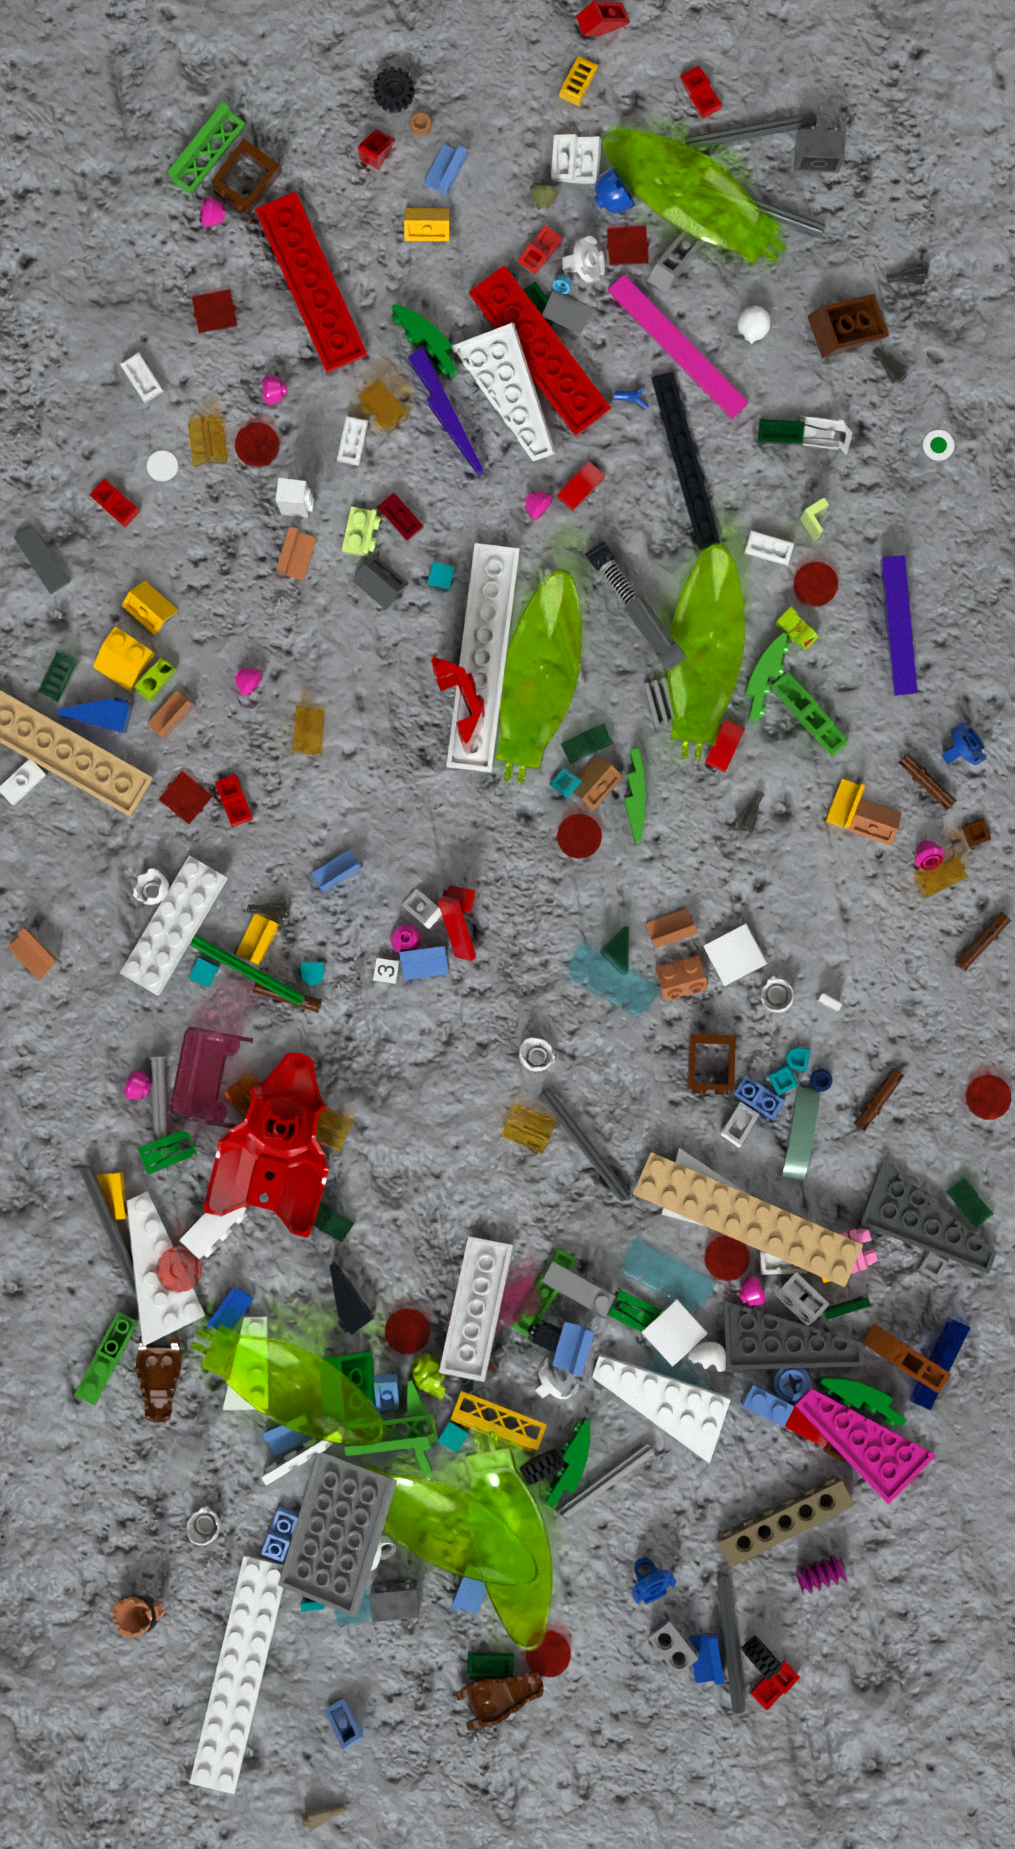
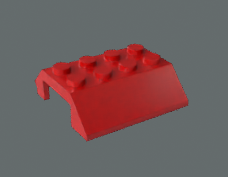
M433 656L431 659L434 676L438 677L436 681L440 691L442 692L458 685L470 717L456 722L458 736L467 755L471 753L483 725V717H485L484 703L480 694H476V684L471 673L467 674L465 668Z

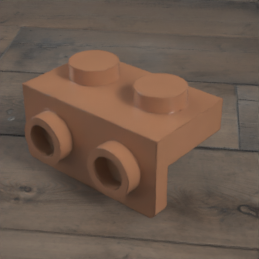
M699 955L655 967L664 1001L676 1000L688 994H698L707 989L706 976Z

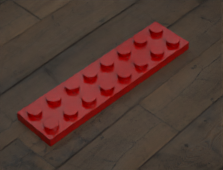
M296 191L255 208V212L326 374L367 357L365 347Z
M505 265L468 292L494 329L514 323L532 380L575 437L612 410Z

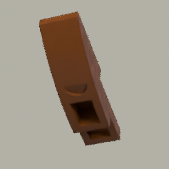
M875 1323L862 1341L864 1345L938 1394L941 1393L952 1375Z

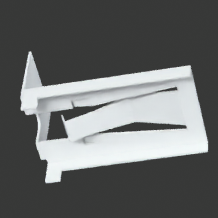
M800 416V421H804L805 424L828 429L820 430L805 426L804 437L834 439L835 431L833 430L846 433L845 443L825 439H804L803 445L839 450L840 448L847 455L853 432L845 425L846 423L843 420L836 421Z

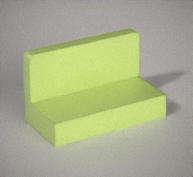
M825 498L806 508L800 518L814 541L823 532L817 518L824 515L829 506Z

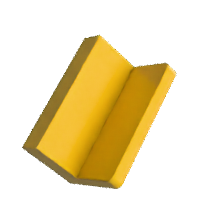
M405 208V241H449L450 209Z
M143 581L130 590L121 605L154 635L159 633L166 620L178 611L173 604L147 581Z
M841 779L825 822L848 829L858 807L865 784L861 783L858 785Z
M254 914L236 954L261 966L280 925L263 916Z
M123 1172L97 1175L96 1177L116 1220L127 1218Z

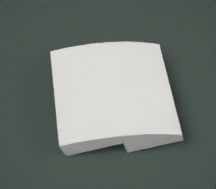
M576 134L554 135L551 180L595 184L600 172L602 139L599 136L577 137Z
M747 923L704 945L724 986L768 964Z
M678 1299L673 1301L656 1319L642 1330L644 1336L672 1367L708 1334Z

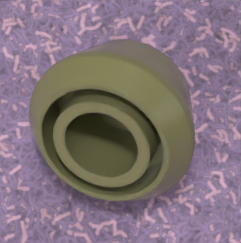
M532 183L529 187L532 202H535L536 207L549 208L550 204L555 203L560 192L557 185L548 183Z

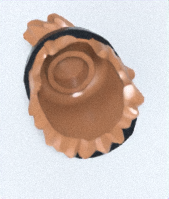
M148 1595L130 1596L118 1600L113 1605L114 1610H112L114 1615L112 1620L116 1622L114 1626L119 1627L118 1631L122 1636L125 1635L127 1639L133 1636L139 1637L141 1634L154 1629L158 1624L159 1619L164 1615V1603L155 1601Z

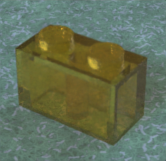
M379 379L358 395L359 408L365 415L370 414L375 419L373 424L380 432L384 430L389 435L409 418L405 408Z
M956 857L913 880L923 899L967 878L968 875L959 857Z

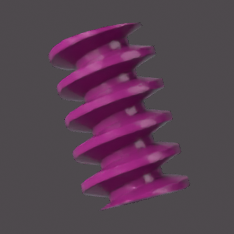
M834 1555L830 1556V1563L826 1558H822V1566L817 1561H813V1569L808 1564H805L804 1572L799 1567H796V1577L803 1596L804 1589L813 1594V1586L818 1591H821L822 1583L827 1588H830V1580L839 1585V1577L848 1582L840 1559L838 1560Z

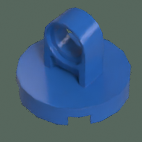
M959 722L951 729V737L955 746L941 755L947 764L961 755L973 765L980 764L987 757V754L982 753V749L985 746L980 736L972 727L969 729L964 727L966 724L964 722Z
M639 1558L635 1562L634 1573L638 1583L633 1587L631 1594L637 1604H640L641 1600H644L645 1604L658 1600L668 1593L666 1588L670 1585L671 1587L675 1586L676 1579L670 1570L658 1571L649 1558ZM646 1564L650 1566L651 1571L645 1575L638 1572L639 1566Z

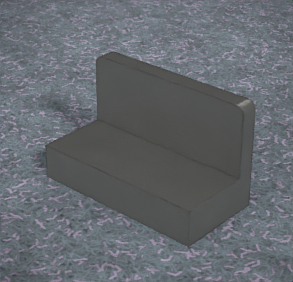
M373 555L363 563L353 579V582L384 609H388L396 596L403 592L409 584L376 555Z

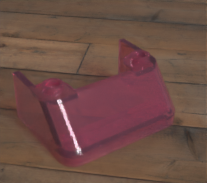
M188 1027L183 1037L171 1098V1114L175 1117L206 1125L226 1128L236 1127L237 1124L224 1121L227 1110L224 1103L218 1101L226 1056L233 1057L239 1051L240 1041L253 1043V1038L198 1027Z

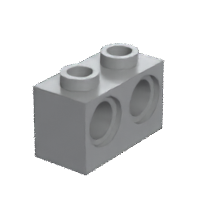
M797 1272L791 1275L774 1293L807 1326L814 1322L830 1305Z
M672 1616L649 1633L648 1639L650 1641L648 1644L655 1653L659 1652L664 1658L663 1664L668 1671H674L676 1675H679L699 1659V1651ZM667 1633L670 1635L671 1641L667 1643L662 1642L659 1635ZM682 1652L686 1659L677 1661L673 1654Z

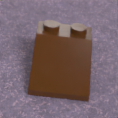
M874 294L821 306L807 316L822 358L838 355L889 336Z

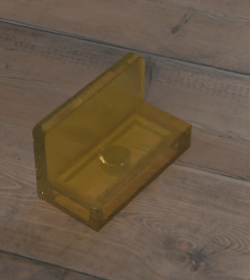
M202 416L189 422L188 430L193 466L198 467L206 463L223 464L228 462L222 417Z
M296 706L293 738L294 754H322L324 710L306 709L305 706Z
M514 1104L501 1136L543 1154L556 1121L518 1104Z
M326 1107L318 1117L316 1141L341 1152L354 1124V1119Z

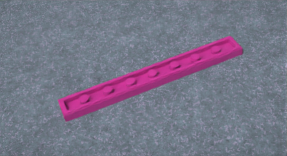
M625 275L608 289V293L731 419L748 405L749 402Z

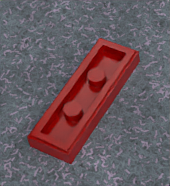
M445 896L440 897L437 901L455 957L468 961L474 960L476 953L459 900Z

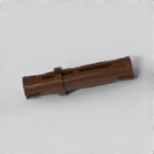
M909 753L898 762L912 776L911 779L921 784L946 810L951 808L957 801L926 771L927 768L925 766L922 767Z
M1000 912L989 926H985L982 929L983 932L955 961L956 965L966 972L967 968L993 940L997 941L998 935L1011 922L1010 918L1003 912ZM996 926H998V927L995 929V931L985 940V938L987 937V935H988ZM981 943L982 945H981V946L972 954V956L969 958L968 956H969V955L976 949V947Z
M256 982L253 988V993L291 1004L296 1009L301 1007L318 1013L322 1004V999L303 994L305 996L304 1001L308 1003L303 1002L298 1006L280 995L268 991L267 988Z
M895 1068L891 1069L873 1097L864 1104L861 1114L853 1122L854 1125L866 1131L876 1115H880L881 1108L905 1077L900 1071Z

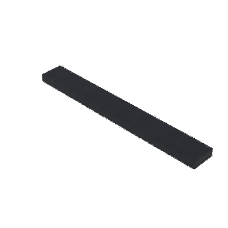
M669 372L651 377L698 551L719 546L721 544L674 373Z

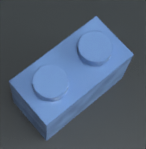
M750 1382L741 1400V1404L744 1407L783 1427L794 1408L791 1402Z

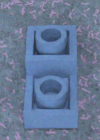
M748 1076L744 1077L733 1094L773 1121L786 1102Z
M282 1507L278 1508L262 1550V1555L283 1562L299 1517L298 1513Z

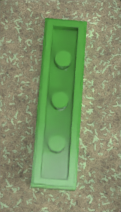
M559 1247L511 1324V1327L529 1337L528 1329L531 1323L536 1322L537 1318L542 1320L559 1292L541 1281L551 1261L569 1270H572L578 1261L577 1258Z

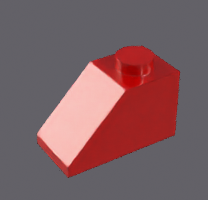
M593 1L576 15L579 28L584 36H601L630 23L622 2Z
M449 885L448 890H443L442 896L459 900L462 912L471 915L476 895L475 890Z

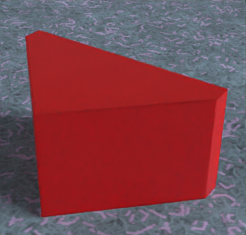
M375 129L359 144V160L379 170L396 139Z

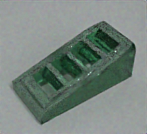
M61 650L57 651L38 692L59 702L80 660ZM63 660L69 663L70 667H67L59 662ZM56 668L66 672V675L64 676L56 672ZM52 676L61 680L62 683L59 684L51 679ZM49 684L59 689L58 692L56 693L51 689L47 688V685Z

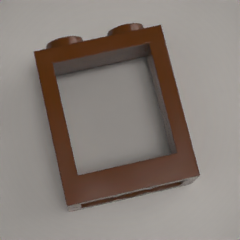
M243 139L211 182L214 188L213 191L223 200L227 198L232 202L231 205L241 213L245 211L250 215L282 172L278 163ZM243 155L267 172L246 200L223 183Z
M689 1034L687 1089H692L693 1094H705L706 1090H715L716 1095H728V1091H734L736 1036ZM696 1043L729 1045L727 1085L694 1083Z

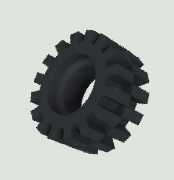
M390 67V71H387V68L383 69V74L379 72L377 75L378 79L374 80V97L379 107L382 105L383 110L389 109L390 113H394V110L397 109L398 113L401 112V108L407 109L408 103L410 105L412 103V97L414 98L413 80L411 76L409 77L408 72H402V68L398 67V70H395L394 67ZM393 82L400 84L403 88L402 93L398 97L388 96L385 92L388 84Z
M551 1449L525 1462L519 1467V1470L527 1485H532L550 1477V1475H554L564 1467V1464L556 1449Z
M754 1635L741 1647L744 1654L768 1680L783 1668L777 1658L757 1636Z

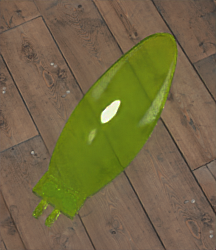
M614 130L604 136L603 147L606 157L620 178L642 202L676 228L706 243L733 250L752 265L756 263L760 256H763L773 264L778 262V258L774 254L765 250L768 244L783 253L787 249L779 240L773 238L780 226L763 213L761 214L757 205L741 184L727 170L707 155L674 139L639 130Z
M721 543L709 546L695 562L681 593L670 631L671 637L687 657L671 670H667L669 697L674 714L671 740L683 742L681 759H687L689 742L697 743V749L695 750V760L697 761L701 760L703 744L716 746L719 721L733 696L743 660L745 616L742 590L735 561L730 551Z
M556 569L548 574L538 585L517 625L505 661L500 701L502 737L495 759L507 763L504 773V780L506 781L512 778L514 765L521 766L517 776L518 784H524L527 768L540 771L546 750L545 747L562 724L578 683L582 660V617L576 584L571 574L565 569Z
M222 1324L219 1326L216 1335L203 1329L198 1330L197 1334L200 1337L212 1341L209 1349L198 1342H192L191 1344L193 1349L206 1355L200 1367L222 1377L240 1397L273 1421L303 1435L344 1445H373L385 1437L384 1421L369 1398L343 1372L318 1355L284 1341L260 1336L242 1335Z
M490 1431L487 1434L490 1449L484 1450L481 1435L475 1434L473 1439L476 1451L466 1453L465 1459L470 1477L472 1478L469 1513L476 1560L487 1593L507 1634L518 1647L526 1651H534L544 1639L552 1599L553 1568L547 1528L532 1491L516 1469L511 1445L498 1447L495 1432Z
M369 1463L367 1464L366 1468L398 1480L383 1530L407 1550L446 1571L486 1583L520 1586L529 1584L537 1578L538 1567L530 1550L517 1534L485 1505L449 1485L418 1476L389 1474V1472Z

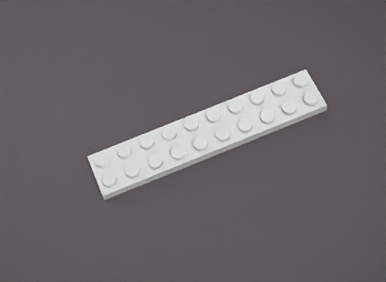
M479 543L474 545L459 666L465 668L467 674H472L476 684V694H480L485 706V717H483V725L472 751L466 755L458 736L456 722L470 717V714L457 685L446 766L448 768L492 773L519 548Z
M245 1554L243 1556L190 1784L235 1794L283 1593V1587L278 1586L284 1567L283 1563Z

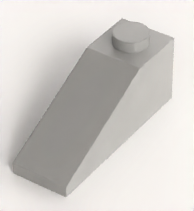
M687 225L658 260L648 282L667 293L701 247L706 237Z
M551 1261L541 1280L543 1283L606 1317L616 1299V1296L611 1291L554 1261Z

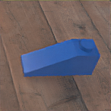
M115 697L114 700L105 699L59 709L57 715L62 718L126 733L133 707L127 704L128 700Z

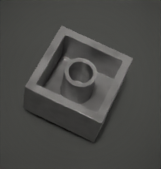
M814 126L800 129L795 144L794 171L839 173L845 158L846 131H841L836 127L820 130Z
M411 1577L400 1578L399 1582L389 1583V1580L376 1581V1584L372 1585L370 1591L372 1622L419 1618L418 1580L412 1581Z

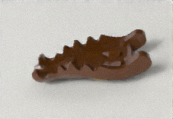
M139 1336L136 1372L140 1382L142 1397L145 1401V1418L151 1422H165L171 1418L172 1401L181 1372L182 1355L179 1336L171 1337V1345L147 1344L145 1346H142V1337Z
M532 1671L518 1676L478 1680L455 1693L457 1700L468 1697L475 1716L474 1719L466 1722L467 1729L470 1731L479 1727L495 1725L507 1719L527 1702L542 1697L544 1686L539 1674Z

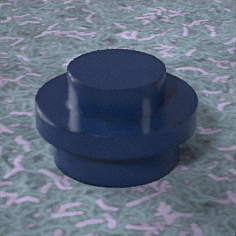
M817 1069L810 1075L809 1081L814 1090L824 1092L831 1087L833 1079L827 1070Z

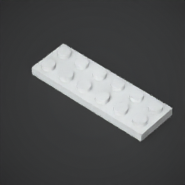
M188 856L169 888L168 895L162 900L120 974L159 996L228 878L193 857Z
M468 1236L440 1365V1373L485 1382L513 1245Z

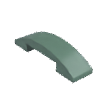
M797 1086L789 1142L781 1175L783 1177L799 1180L805 1179L820 1092L814 1089Z

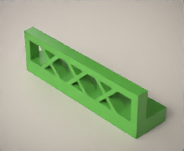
M224 102L220 104L168 170L170 180L190 195L194 193L246 127L242 120L231 113L230 107ZM229 119L238 125L233 132L224 133V125ZM222 138V147L217 150H211V141ZM208 155V165L197 168L196 160L199 156ZM195 173L196 180L190 187L181 181L185 174Z
M433 1413L347 1426L351 1444L345 1446L344 1450L345 1456L429 1446L438 1441ZM421 1420H427L429 1433H422L416 1428ZM399 1423H403L410 1429L406 1436H402L395 1430ZM378 1426H382L389 1431L384 1439L375 1434ZM355 1429H362L368 1434L365 1441L357 1442Z

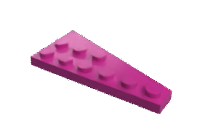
M811 1388L794 1403L800 1412L887 1504H890L936 1456L932 1452Z

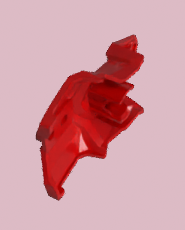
M302 1053L285 1054L276 1068L261 1083L256 1086H250L252 1101L244 1122L229 1130L224 1138L218 1140L204 1212L223 1217L240 1208L254 1206L273 1211L292 1235L308 1238L314 1225L329 1172V1167L326 1164V1155L316 1141L318 1117L323 1113L327 1104L324 1103L320 1095L314 1060ZM267 1172L274 1174L272 1180L266 1179L265 1175ZM264 1193L269 1197L265 1203L260 1201V1196Z

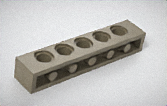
M834 1476L822 1482V1486L816 1489L810 1487L802 1492V1496L796 1499L793 1497L781 1502L782 1506L773 1509V1507L768 1508L760 1513V1517L754 1520L753 1518H748L740 1523V1527L734 1530L729 1528L721 1532L717 1541L730 1568L855 1506L840 1477L836 1479ZM824 1494L831 1495L830 1502L826 1505L820 1504V1497ZM802 1505H809L811 1509L808 1514H799V1508ZM782 1515L790 1516V1521L787 1525L778 1524V1520ZM760 1526H769V1533L764 1536L759 1535L758 1529ZM740 1536L749 1537V1542L745 1546H740L737 1544L738 1538Z

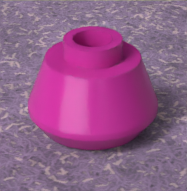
M208 196L202 202L199 221L203 227L217 226L219 222L224 221L226 209L223 208L221 202L212 196Z
M269 374L262 379L265 403L272 406L282 401L283 396L287 395L286 382H282L280 377Z
M532 490L524 499L526 502L525 509L530 518L537 520L546 512L553 502L551 494L540 490L535 493Z
M251 667L239 669L234 679H236L235 685L241 695L250 696L263 679L261 670Z
M922 841L915 849V864L924 870L936 868L945 857L944 850L933 841Z
M400 924L393 929L390 942L398 953L417 950L421 944V934L412 924Z
M140 1070L132 1071L126 1082L124 1095L127 1099H142L144 1096L148 1097L151 1091L152 1084L149 1083L150 1079Z
M748 1276L740 1284L741 1290H738L743 1304L747 1302L749 1306L763 1305L766 1301V1296L756 1276Z

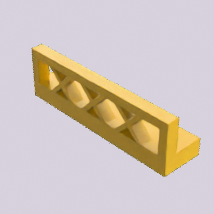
M463 1391L459 1395L450 1418L452 1422L533 1454L538 1451L547 1424ZM463 1398L472 1401L476 1410L470 1413L459 1410ZM487 1408L493 1409L497 1419L490 1422L484 1420L481 1411ZM509 1416L516 1419L519 1427L513 1430L507 1429L503 1419ZM533 1425L540 1428L536 1440L527 1437L524 1430L525 1427Z

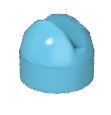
M558 275L553 282V289L561 294H567L572 286L571 278L568 275Z

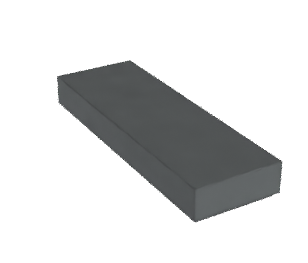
M33 525L14 537L51 595L70 583Z

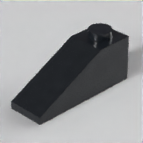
M334 1261L329 1266L337 1313L340 1319L338 1324L345 1333L349 1331L352 1335L373 1320L375 1316Z

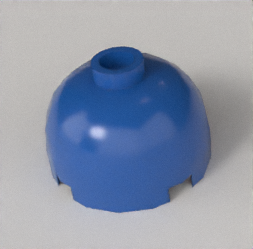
M612 167L604 171L597 178L594 187L596 196L593 198L600 209L604 207L610 213L619 214L635 206V202L626 190L622 179Z

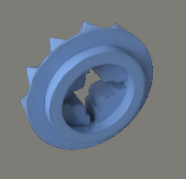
M782 1368L778 1370L774 1378V1388L777 1394L782 1399L790 1402L797 1401L811 1387L809 1374L804 1368ZM789 1374L794 1380L802 1379L795 1384L796 1392L790 1386L785 1385L789 1382Z

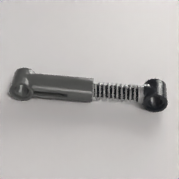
M602 540L587 551L585 556L597 572L601 571L602 575H605L609 585H612V588L619 595L618 597L621 598L623 604H626L624 610L656 652L657 657L665 668L669 671L687 658L676 641L673 640L643 596L639 597V594L636 595L637 591H634V588H631L632 585H629L630 582H627V578H624L625 575H622L623 572H620L618 565L614 561L616 557L606 543Z

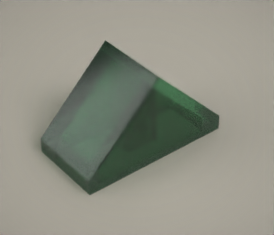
M623 927L599 952L621 975H627L629 972V927Z
M321 1201L314 1226L323 1233L343 1242L355 1223Z

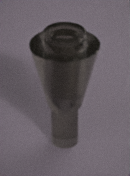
M922 262L901 270V272L886 274L887 283L902 281L905 283L925 284L924 280L929 279L927 265L923 266Z
M879 346L873 350L872 353L881 362L892 384L895 382L900 383L907 377L908 367L887 356Z
M756 790L751 802L734 819L739 829L746 832L755 830L759 804L764 796L763 792Z
M285 900L262 905L248 904L247 913L261 914L284 923L285 919L289 918L290 906L287 905Z

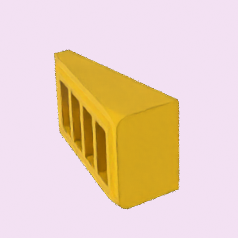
M578 56L562 85L559 97L580 106L599 65ZM580 64L590 68L591 71L587 72L579 68ZM576 72L587 76L586 80L575 75ZM574 79V80H576V81L582 83L583 85H582V86L577 85V84L573 83L572 80ZM569 86L579 90V93L569 90Z

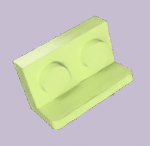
M351 507L342 552L369 557L370 551L374 552L376 538H373L374 530L379 529L381 521L377 509H372L371 511Z

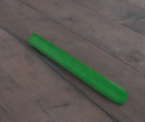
M195 934L189 945L290 1002L298 1006L303 1003L305 996L202 937Z

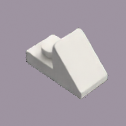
M417 888L402 904L409 913L428 929L442 915L440 908Z
M740 1102L728 1122L720 1130V1135L740 1148L759 1114Z

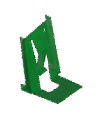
M183 1130L137 1148L147 1175L193 1157L192 1154L197 1155L189 1132H183ZM185 1138H188L192 1147L166 1159L164 1158L181 1150L179 1143L145 1154L147 1151L173 1144ZM164 1159L163 1161H161V1162H159V1163H157V1164H155V1165H153V1166L150 1167V1165H152V1164H154V1163H156V1162H158V1161Z
M617 1288L618 1291L616 1290L614 1294L616 1299L607 1313L608 1316L642 1332L645 1326L613 1308L617 1299L653 1313L654 1315H651L621 1302L618 1309L626 1312L646 1326L656 1319L662 1310Z

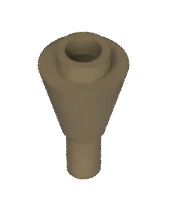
M341 1804L331 1808H305L306 1813L302 1814L305 1828L310 1827V1830L313 1831L332 1817L344 1814V1805Z

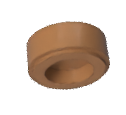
M424 112L414 113L409 120L410 130L416 136L427 135L432 128L430 116Z

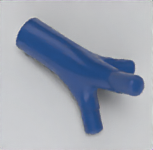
M644 387L633 391H614V400L632 401L640 404L645 409L648 408V405L639 398L641 392L644 391Z

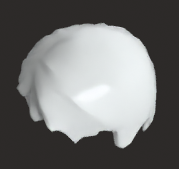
M758 305L746 307L738 318V331L751 344L764 338L771 325L769 313Z
M150 868L148 872L137 877L138 881L133 893V897L147 905L158 904L168 895L169 883L159 870Z
M774 975L761 988L760 994L764 1007L770 1012L776 1013L788 1010L793 1004L795 997L790 984L786 980L777 978Z
M530 1037L521 1044L519 1058L522 1065L528 1070L534 1072L543 1071L555 1063L552 1047L546 1040Z
M716 1342L700 1343L689 1352L688 1359L692 1360L694 1364L699 1362L703 1365L704 1369H708L710 1365L714 1364L718 1372L726 1370L725 1350Z
M209 1506L200 1508L198 1512H193L187 1521V1536L189 1540L197 1545H208L213 1542L221 1530L219 1517Z

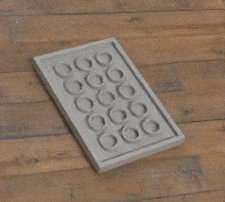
M324 1451L318 1453L278 1586L349 1616L357 1617L398 1480Z

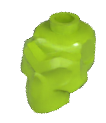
M425 1353L419 1358H415L412 1362L413 1383L417 1388L424 1390L430 1396L442 1400L446 1388L441 1386V1383L445 1379L446 1374L439 1372L441 1360Z

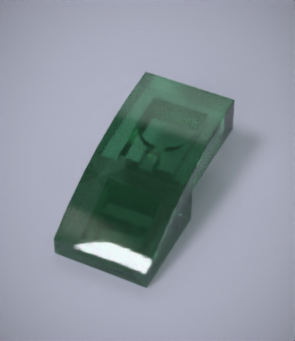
M605 723L561 743V746L569 763L573 764L613 745L614 742Z
M964 1177L946 1191L975 1229L994 1215Z

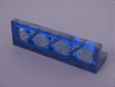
M948 1317L928 1359L949 1372L970 1327ZM917 1380L909 1400L931 1411L938 1393Z

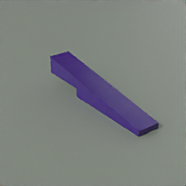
M422 347L408 357V363L431 394L426 399L428 407L479 477L483 474V468Z
M905 555L882 557L880 566L885 600L884 613L894 696L917 694Z

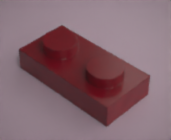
M392 493L377 507L406 542L424 528V525L395 493Z

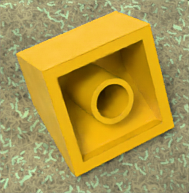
M115 626L102 644L93 667L131 693L156 655L153 651Z

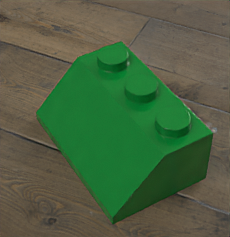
M372 1351L320 1356L325 1426L346 1427L377 1420Z

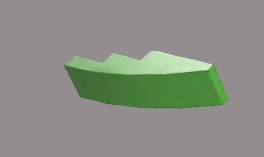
M789 672L771 686L792 714L832 758L849 744V740L835 727L833 721L818 706L816 700Z
M636 748L629 752L634 773L627 774L626 776L632 797L624 798V805L634 842L638 844L641 841L645 819L646 792L640 749Z
M413 1377L408 1379V1417L429 1414L418 1388L413 1383ZM421 1420L416 1426L422 1433H427L424 1425L428 1424L427 1420ZM432 1444L414 1447L423 1476L429 1475L433 1471L425 1450L432 1447Z

